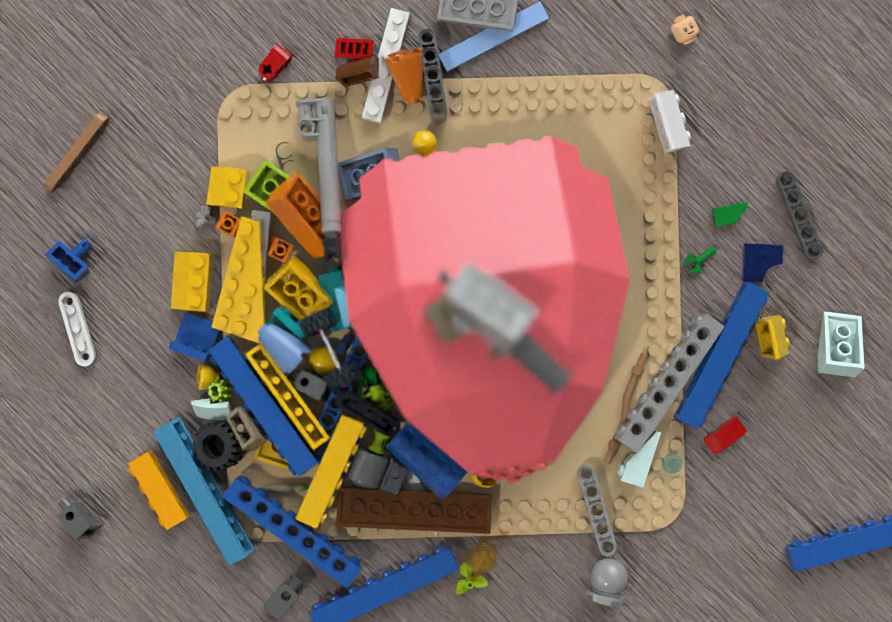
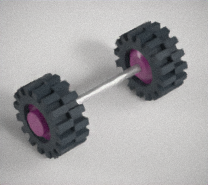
M325 308L312 313L310 316H306L299 321V326L305 338L321 333L337 367L336 371L324 377L330 392H335L352 385L362 379L363 376L357 363L340 367L324 332L335 326L337 321L331 308Z

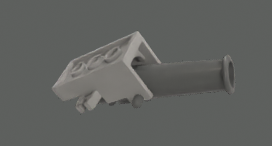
M469 262L466 263L454 280L447 271H440L437 279L448 286L441 299L459 311L452 328L456 329L457 325H462L464 327L460 332L462 335L473 329L475 333L490 342L488 347L493 349L490 354L492 359H497L499 355L504 358L509 355L550 389L549 393L551 395H555L563 389L572 377V372L570 370L566 371L526 332L538 311L536 308L502 286L504 281L500 279L499 282H496L494 280L495 275L490 274L488 276Z

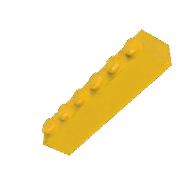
M262 343L246 353L245 358L311 450L314 451L327 442L329 436Z
M345 411L341 416L295 518L316 529L319 523H324L328 514L324 511L327 506L331 507L335 496L332 495L334 489L339 490L343 481L340 476L342 472L346 473L350 466L349 456L350 454L355 455L359 446L356 444L358 437H363L367 428L364 427V422Z

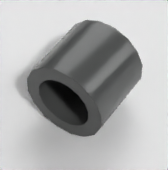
M358 446L347 476L352 482L369 489L379 488L391 458L385 454L371 451L367 447Z

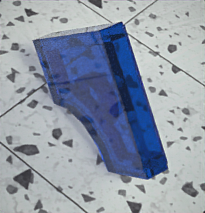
M744 243L742 282H763L764 275L768 269L782 264L783 245Z

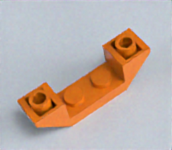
M224 211L216 229L236 238L240 218ZM270 234L268 255L286 263L294 246Z

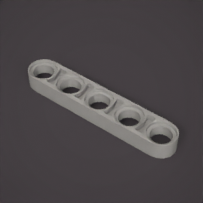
M583 464L578 468L577 474L597 545L601 554L612 556L617 548L596 472L592 466ZM584 468L591 469L592 474L590 478L585 479L581 476V471ZM593 486L597 489V494L594 497H589L586 491L589 487ZM600 505L602 513L600 515H593V506ZM601 523L607 525V531L604 534L597 532V526ZM605 542L612 543L613 548L610 552L602 550V545Z

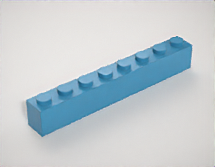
M178 417L153 431L228 565L247 557L255 551L229 502L222 497L224 494L210 470L206 469V466L200 465V460H196L197 454L193 453V449H195V445H192L193 439L181 418Z

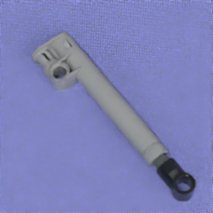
M329 98L299 100L296 102V107L299 108V117L297 118L299 137L306 142L317 141L322 234L325 235V239H323L324 264L328 271L337 272L342 267L341 239L338 238V234L341 233L334 100ZM309 127L312 129L309 133L302 132L304 128ZM330 258L338 259V263L334 266L329 265L328 261Z

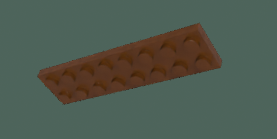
M340 487L337 494L336 527L490 534L492 494L451 492L447 497L441 499L433 491L400 490L397 497L380 489Z

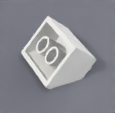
M674 90L653 94L648 101L664 154L688 148L691 136L689 131L685 130L684 124H686V119L683 112L680 113L679 110L680 99L678 94H675Z

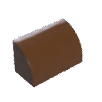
M371 56L339 65L336 69V79L344 87L379 78V58Z

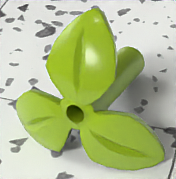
M463 562L460 566V574L466 577V579L458 580L456 584L457 595L466 593L474 586L476 588H483L488 585L487 580L482 575L471 576L474 569L467 562Z

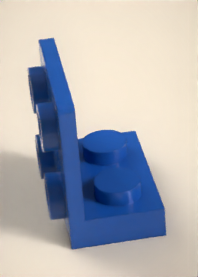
M184 313L176 339L170 342L168 349L204 362L209 361L211 353L208 350L215 345L220 330L212 328L213 321L190 313Z

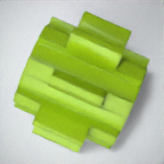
M214 380V383L208 387V395L211 396L213 402H227V399L232 397L231 383L227 380Z

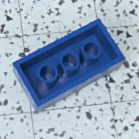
M409 421L384 447L441 499L447 497L468 472Z

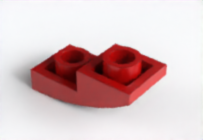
M735 416L721 424L718 430L705 436L704 442L712 453L716 455L747 433V429L739 418Z

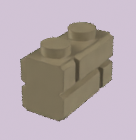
M441 296L426 305V312L423 314L429 324L433 322L437 329L434 332L439 341L444 340L448 344L462 336L460 332L464 327L457 325L456 329L452 328L458 313L454 307L442 300Z
M238 407L226 416V420L231 425V429L242 449L254 451L267 442L268 439L262 428L256 424L254 420L256 417L253 412H248L244 407Z

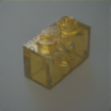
M486 542L466 553V561L475 577L496 566V553L491 545L487 546Z

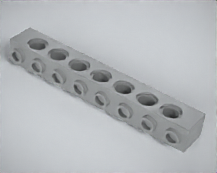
M707 313L697 314L692 319V326L681 335L680 343L670 351L671 356L667 362L665 361L661 364L658 375L650 380L647 391L639 396L636 407L628 412L625 423L617 428L614 439L630 451L638 454L723 330L724 326ZM700 329L703 332L701 339L697 337V332ZM689 345L692 347V353L690 355H688L686 352V349ZM678 361H680L682 366L681 369L677 371L675 365ZM669 376L671 383L669 386H666L664 381ZM658 392L660 399L658 402H655L654 395ZM648 408L649 415L644 418L643 411ZM637 424L638 431L637 433L633 434L632 427L633 425Z

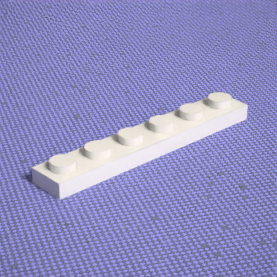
M394 8L390 10L378 55L379 78L371 81L362 114V119L381 124L393 80L384 57H388V54L401 50L410 16L409 12Z

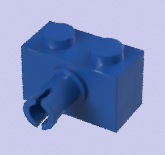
M84 238L72 250H69L61 241H58L45 254L46 259L74 284L89 271V267L81 260V257L92 248V245L89 242L87 243V240Z

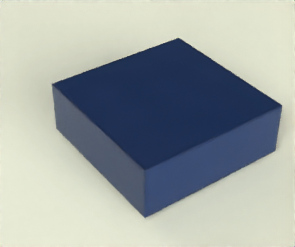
M344 334L335 352L341 355L344 354L352 339L351 336Z

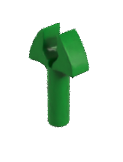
M711 247L698 257H693L692 253H690L686 257L683 267L690 262L696 263L694 268L690 269L687 273L703 271L700 267L701 263L716 254V248Z

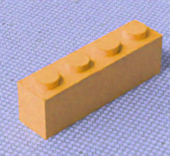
M152 450L128 463L130 474L138 480L140 491L148 497V504L158 514L159 517L157 519L162 527L168 530L190 516Z

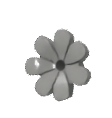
M202 205L200 212H197L196 218L199 219L195 223L196 228L201 229L207 223L212 225L215 223L216 218L210 216V206Z

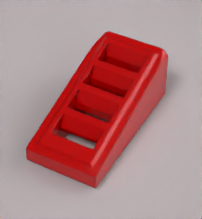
M336 38L335 58L360 60L371 57L374 54L375 42L370 39ZM341 43L345 44L344 53H341ZM349 44H353L352 54H348ZM356 45H360L359 54H356ZM364 45L367 46V54H363Z

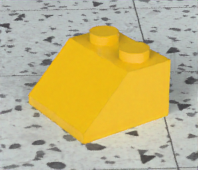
M211 166L206 205L245 210L247 194L243 191L249 183L250 172L245 169Z

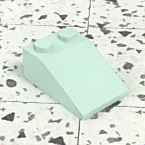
M823 312L818 348V373L856 377L864 369L861 316Z

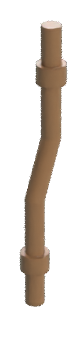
M641 352L636 366H633L631 370L632 375L623 394L621 420L618 427L627 420L626 416L630 409L631 395L639 377L644 372L643 367L648 357L645 353ZM614 434L613 439L609 441L607 446L609 448L603 460L607 464H611L615 452L619 450L621 445L614 439L616 434Z

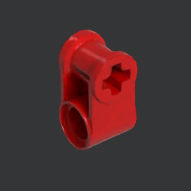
M275 44L259 65L261 78L267 82L275 80L280 72L289 64L293 55L279 44ZM271 68L272 73H271V74L266 73V75H265V71H264V70H265V69L269 70V69Z

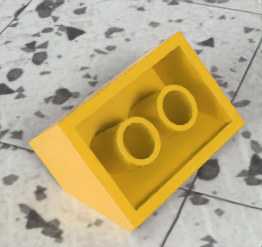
M175 251L171 309L209 311L214 254Z

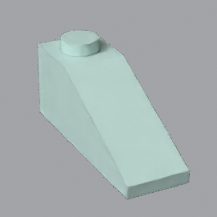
M653 430L638 454L632 452L624 460V463L619 465L617 475H619L621 481L644 487L661 432Z

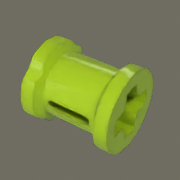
M375 430L374 440L368 449L384 455V447L391 436H386Z

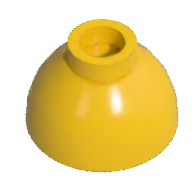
M201 363L197 369L196 386L199 390H204L211 386L215 379H219V372H215L210 365Z

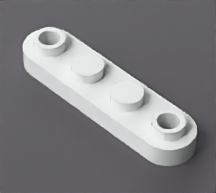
M65 292L59 297L58 303L75 361L80 366H90L94 363L96 354L80 299L73 292ZM69 298L73 300L72 305H69L67 302ZM85 353H87V354L89 355V359H88V360H85V359H84V354H85Z

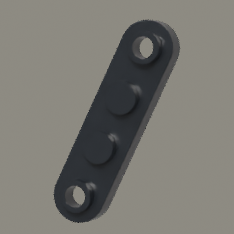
M343 390L338 393L336 401L338 407L386 436H393L399 432L400 424L395 416L352 390Z

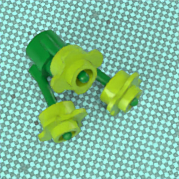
M363 368V378L360 379L358 395L366 400L367 397H371L373 401L377 402L376 406L385 411L392 408L391 405L395 404V401L392 400L391 396H387L389 392H385V387L381 383L380 373L377 368ZM364 380H366V384L374 383V386L369 388L370 393L366 396L362 395Z

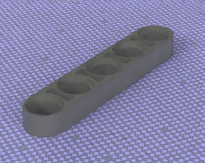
M789 171L781 172L776 178V184L802 251L809 260L819 259L823 254V248L797 180L793 173ZM783 175L790 177L791 181L787 186L781 183ZM791 192L797 195L795 203L788 201V195ZM798 210L804 213L802 221L795 219V212ZM804 228H808L811 231V236L808 239L802 237L801 233ZM811 246H815L818 249V254L815 257L809 255L808 250Z

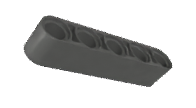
M423 29L420 31L418 39L419 48L423 51V74L431 121L434 124L441 125L447 120V105L436 35L431 29ZM426 37L432 39L429 43H425L422 40ZM427 56L435 57L433 61H427L425 58ZM430 74H436L438 76L434 80L428 78ZM433 92H438L441 94V96L439 98H433L431 94ZM440 110L444 114L437 117L434 115V112Z

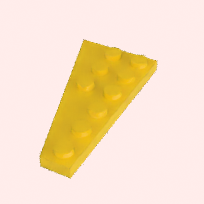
M241 217L212 328L261 344L258 339L260 335L258 331L266 324L264 313L265 289L262 269L264 264L261 248L263 246L262 222Z

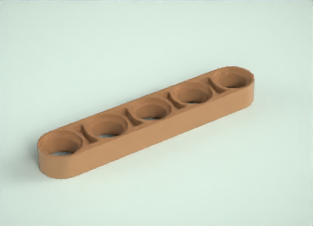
M100 112L94 117L47 178L44 187L51 192L56 191L107 126L110 120L108 116Z

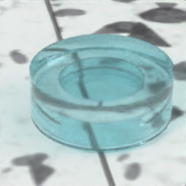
M670 453L664 456L662 466L667 472L676 473L682 467V460L678 455Z

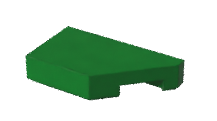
M748 202L712 208L715 227L735 224L747 208Z

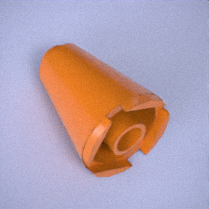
M413 48L414 52L404 49L384 57L385 63L404 101H408L409 104L418 103L420 98L423 97V51L421 48Z

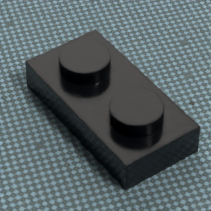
M393 455L379 489L398 497L408 468Z

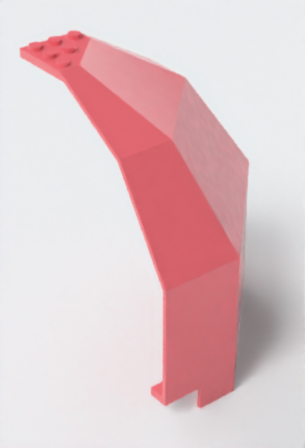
M552 136L543 137V141L532 142V139L515 141V145L504 146V143L487 145V149L476 150V147L459 149V153L448 154V151L431 153V157L420 158V155L403 157V161L392 162V159L381 161L359 178L361 199L340 214L341 253L348 318L405 418L471 475H477L480 478H494L495 481L505 480L508 483H516L523 477L532 476L535 471L546 469L548 465L556 461L604 390L630 282L608 177L583 168L578 147ZM469 262L486 275H495L494 280L496 282H499L500 279L504 281L502 286L536 308L538 311L526 332L566 371L570 370L572 372V377L563 389L555 395H551L549 393L550 389L509 355L506 358L499 355L497 359H492L490 354L493 349L488 347L490 342L475 333L473 329L448 344L444 340L440 342L434 332L437 329L433 322L429 324L423 314L426 312L425 306L443 296L444 291L448 287L437 279L440 271H447L454 280L466 263Z

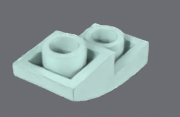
M210 398L191 401L196 416L200 418L219 421L226 420V416L232 412L229 402L212 404Z

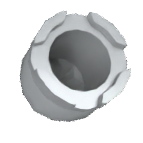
M605 558L599 560L591 570L590 581L593 587L587 588L586 598L592 596V601L611 606L613 602L618 603V607H622L625 598L620 593L625 590L628 584L627 570L621 562L615 559Z

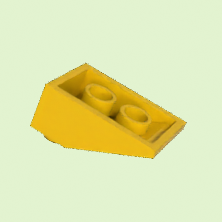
M295 255L291 256L286 263L276 270L267 279L264 289L300 321L312 313L327 309L333 303V300L320 286V283L309 268Z
M781 315L758 319L755 323L761 356L777 360L787 355L790 342L788 337L785 336L786 323Z

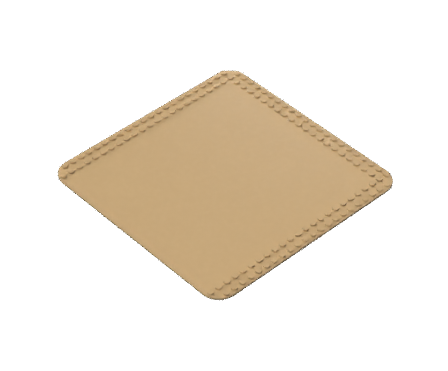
M645 74L443 79L447 120L441 125L434 124L431 121L424 79L423 97L420 98V102L414 104L404 101L395 81L392 80L381 124L362 119L371 81L344 87L340 82L249 84L235 89L225 98L217 118L218 167L248 170L250 172V183L265 160L282 171L277 154L281 158L289 157L288 159H281L282 163H285L283 166L284 173L292 176L294 173L299 172L319 197L317 141L306 142L299 137L297 130L299 108L296 107V102L299 100L321 98L334 100L337 162L383 148L397 149L400 161H403V157L420 155L413 149L412 140L416 133L423 130L432 132L437 139L434 153L448 151V154L459 153V149L476 147V150L487 149V145L504 143V146L515 145V141L532 139V142L543 141V137L552 136L578 147L583 168L609 179L630 282L604 390L556 461L548 465L544 470L533 472L532 476L519 479V482L508 483V481L501 480L489 488L475 485L470 478V473L467 472L452 490L453 493L492 494L490 534L437 531L435 536L434 531L336 527L337 489H334L332 494L335 496L331 507L327 506L324 511L328 513L324 523H319L317 529H313L315 532L325 534L330 540L594 533L577 474L578 468L583 464L592 466L596 472L612 532L655 531L668 526L677 518L685 502L684 423L673 416L683 399V388L654 429L661 432L643 488L623 482L619 479V475H617L619 465L623 464L624 460L632 453L624 445L621 444L619 450L615 452L611 464L603 462L609 448L607 447L608 443L613 439L621 420L623 394L631 378V370L633 366H636L641 352L647 354L648 357L643 367L644 372L639 377L631 395L629 411L636 407L639 396L647 391L650 380L658 375L661 364L665 361L667 362L671 356L670 351L674 346H678L681 341L677 151L664 154L648 101L655 93L669 91L662 82ZM433 92L431 96L433 98H439L441 94L438 92ZM440 110L434 112V115L437 117L444 114ZM306 127L302 130V132L307 134L312 129ZM338 171L341 214L358 202L361 197L345 200ZM247 195L245 210L220 207V218L224 211L240 219L241 217L251 219L252 210L272 211ZM272 213L270 234L294 246L288 259L295 255L309 268L318 282L319 275L332 273L325 267L324 256L313 259L279 218ZM220 231L223 286L235 237ZM268 255L265 284L267 279L284 264V262ZM330 258L328 264L331 266L338 263L337 258ZM342 262V267H341L340 270H341V271L343 272V274H344V271H343V262ZM265 290L264 313L267 322L278 307L283 309L284 306ZM293 315L292 318L298 322V319ZM331 328L324 332L335 351L344 334L352 338L344 354L337 353L338 362L342 368L357 335L349 329L332 332ZM223 331V339L231 337L244 356L259 345V343ZM321 333L303 339L312 348L308 354L305 353L302 361L294 369L300 372L301 370L313 372L309 367V357L317 347L326 346ZM357 345L356 352L360 355L365 354V347ZM368 358L362 367L361 374L363 373V368L374 367L369 364L370 360ZM678 361L675 365L677 371L680 370L682 366L680 361ZM380 375L382 385L385 387V392H389V395L387 396H391L392 400L395 401L386 383ZM669 376L664 381L666 386H669L671 383ZM288 379V381L294 388L295 382ZM360 380L355 383L352 389L357 394ZM364 380V385H363V391H362V395H363V396H364V394H365V392H366V390H367V388H368V387H367V384H366V380ZM294 388L319 422L320 415L327 401H319ZM232 390L233 395L227 399V402H229L232 411H234L238 407H244L243 402L245 401ZM658 392L654 395L655 402H658L660 399ZM335 397L332 399V404L338 407ZM372 398L370 399L371 403L375 405L377 404V402L373 401ZM395 401V404L391 405L392 408L390 410L393 412L392 415L398 419L401 429L408 420ZM648 408L643 411L644 418L649 415ZM324 416V421L327 424L333 423L332 416ZM637 424L633 425L632 427L633 434L637 433L638 431ZM366 425L367 428L363 435L361 446L368 448L374 440L375 430ZM334 427L328 430L324 429V431L329 435ZM395 435L391 436V438L387 440L386 445L391 441V439ZM384 448V454L391 458L392 454ZM246 450L245 454H242L243 459L238 461L237 465L227 468L228 488L237 476L247 477L255 488H262V486L267 484L296 485L298 483L310 487L320 464H317L308 472L298 477L297 474L293 475L290 470L253 459L256 450ZM584 468L581 471V476L585 479L590 478L592 474L591 469ZM340 476L343 479L340 487L365 488L355 484L350 478ZM406 477L400 490H412ZM419 479L424 491H432ZM593 486L589 487L586 494L589 497H594L597 494V489ZM308 490L302 492H267L266 496L272 500L277 499L280 501L285 510H291L298 514ZM243 492L242 496L245 500L252 499L250 492ZM229 502L248 538L261 542H283ZM259 503L258 509L265 512L267 511V505ZM600 505L592 507L593 515H600L602 513ZM275 514L273 516L275 522H283L281 515ZM601 523L597 526L598 533H605L607 531L606 524ZM296 526L289 527L290 533H299ZM311 537L304 539V541H314Z

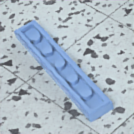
M539 1L516 13L513 32L488 28L440 53L439 58L446 72H449L547 21L549 18Z

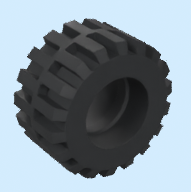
M227 420L204 424L203 427L198 429L199 432L195 433L194 437L196 440L192 444L195 445L193 453L197 454L196 460H200V465L206 466V469H213L214 471L223 470L237 465L238 461L243 459L242 454H245L246 450H243ZM217 435L222 438L225 445L223 455L218 453L215 448Z

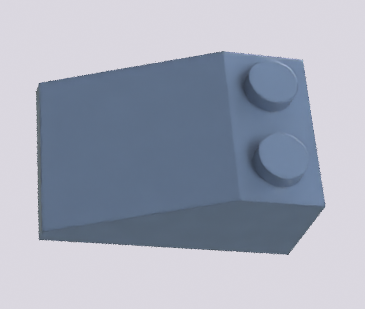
M383 148L338 162V171L345 200L361 197L359 178L381 161L386 159H392V162L400 161L397 149Z

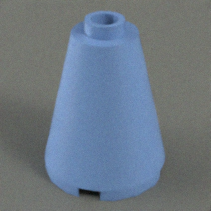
M272 323L269 325L264 324L258 331L260 334L258 339L286 376L302 361L305 353L308 354L312 348L310 344Z

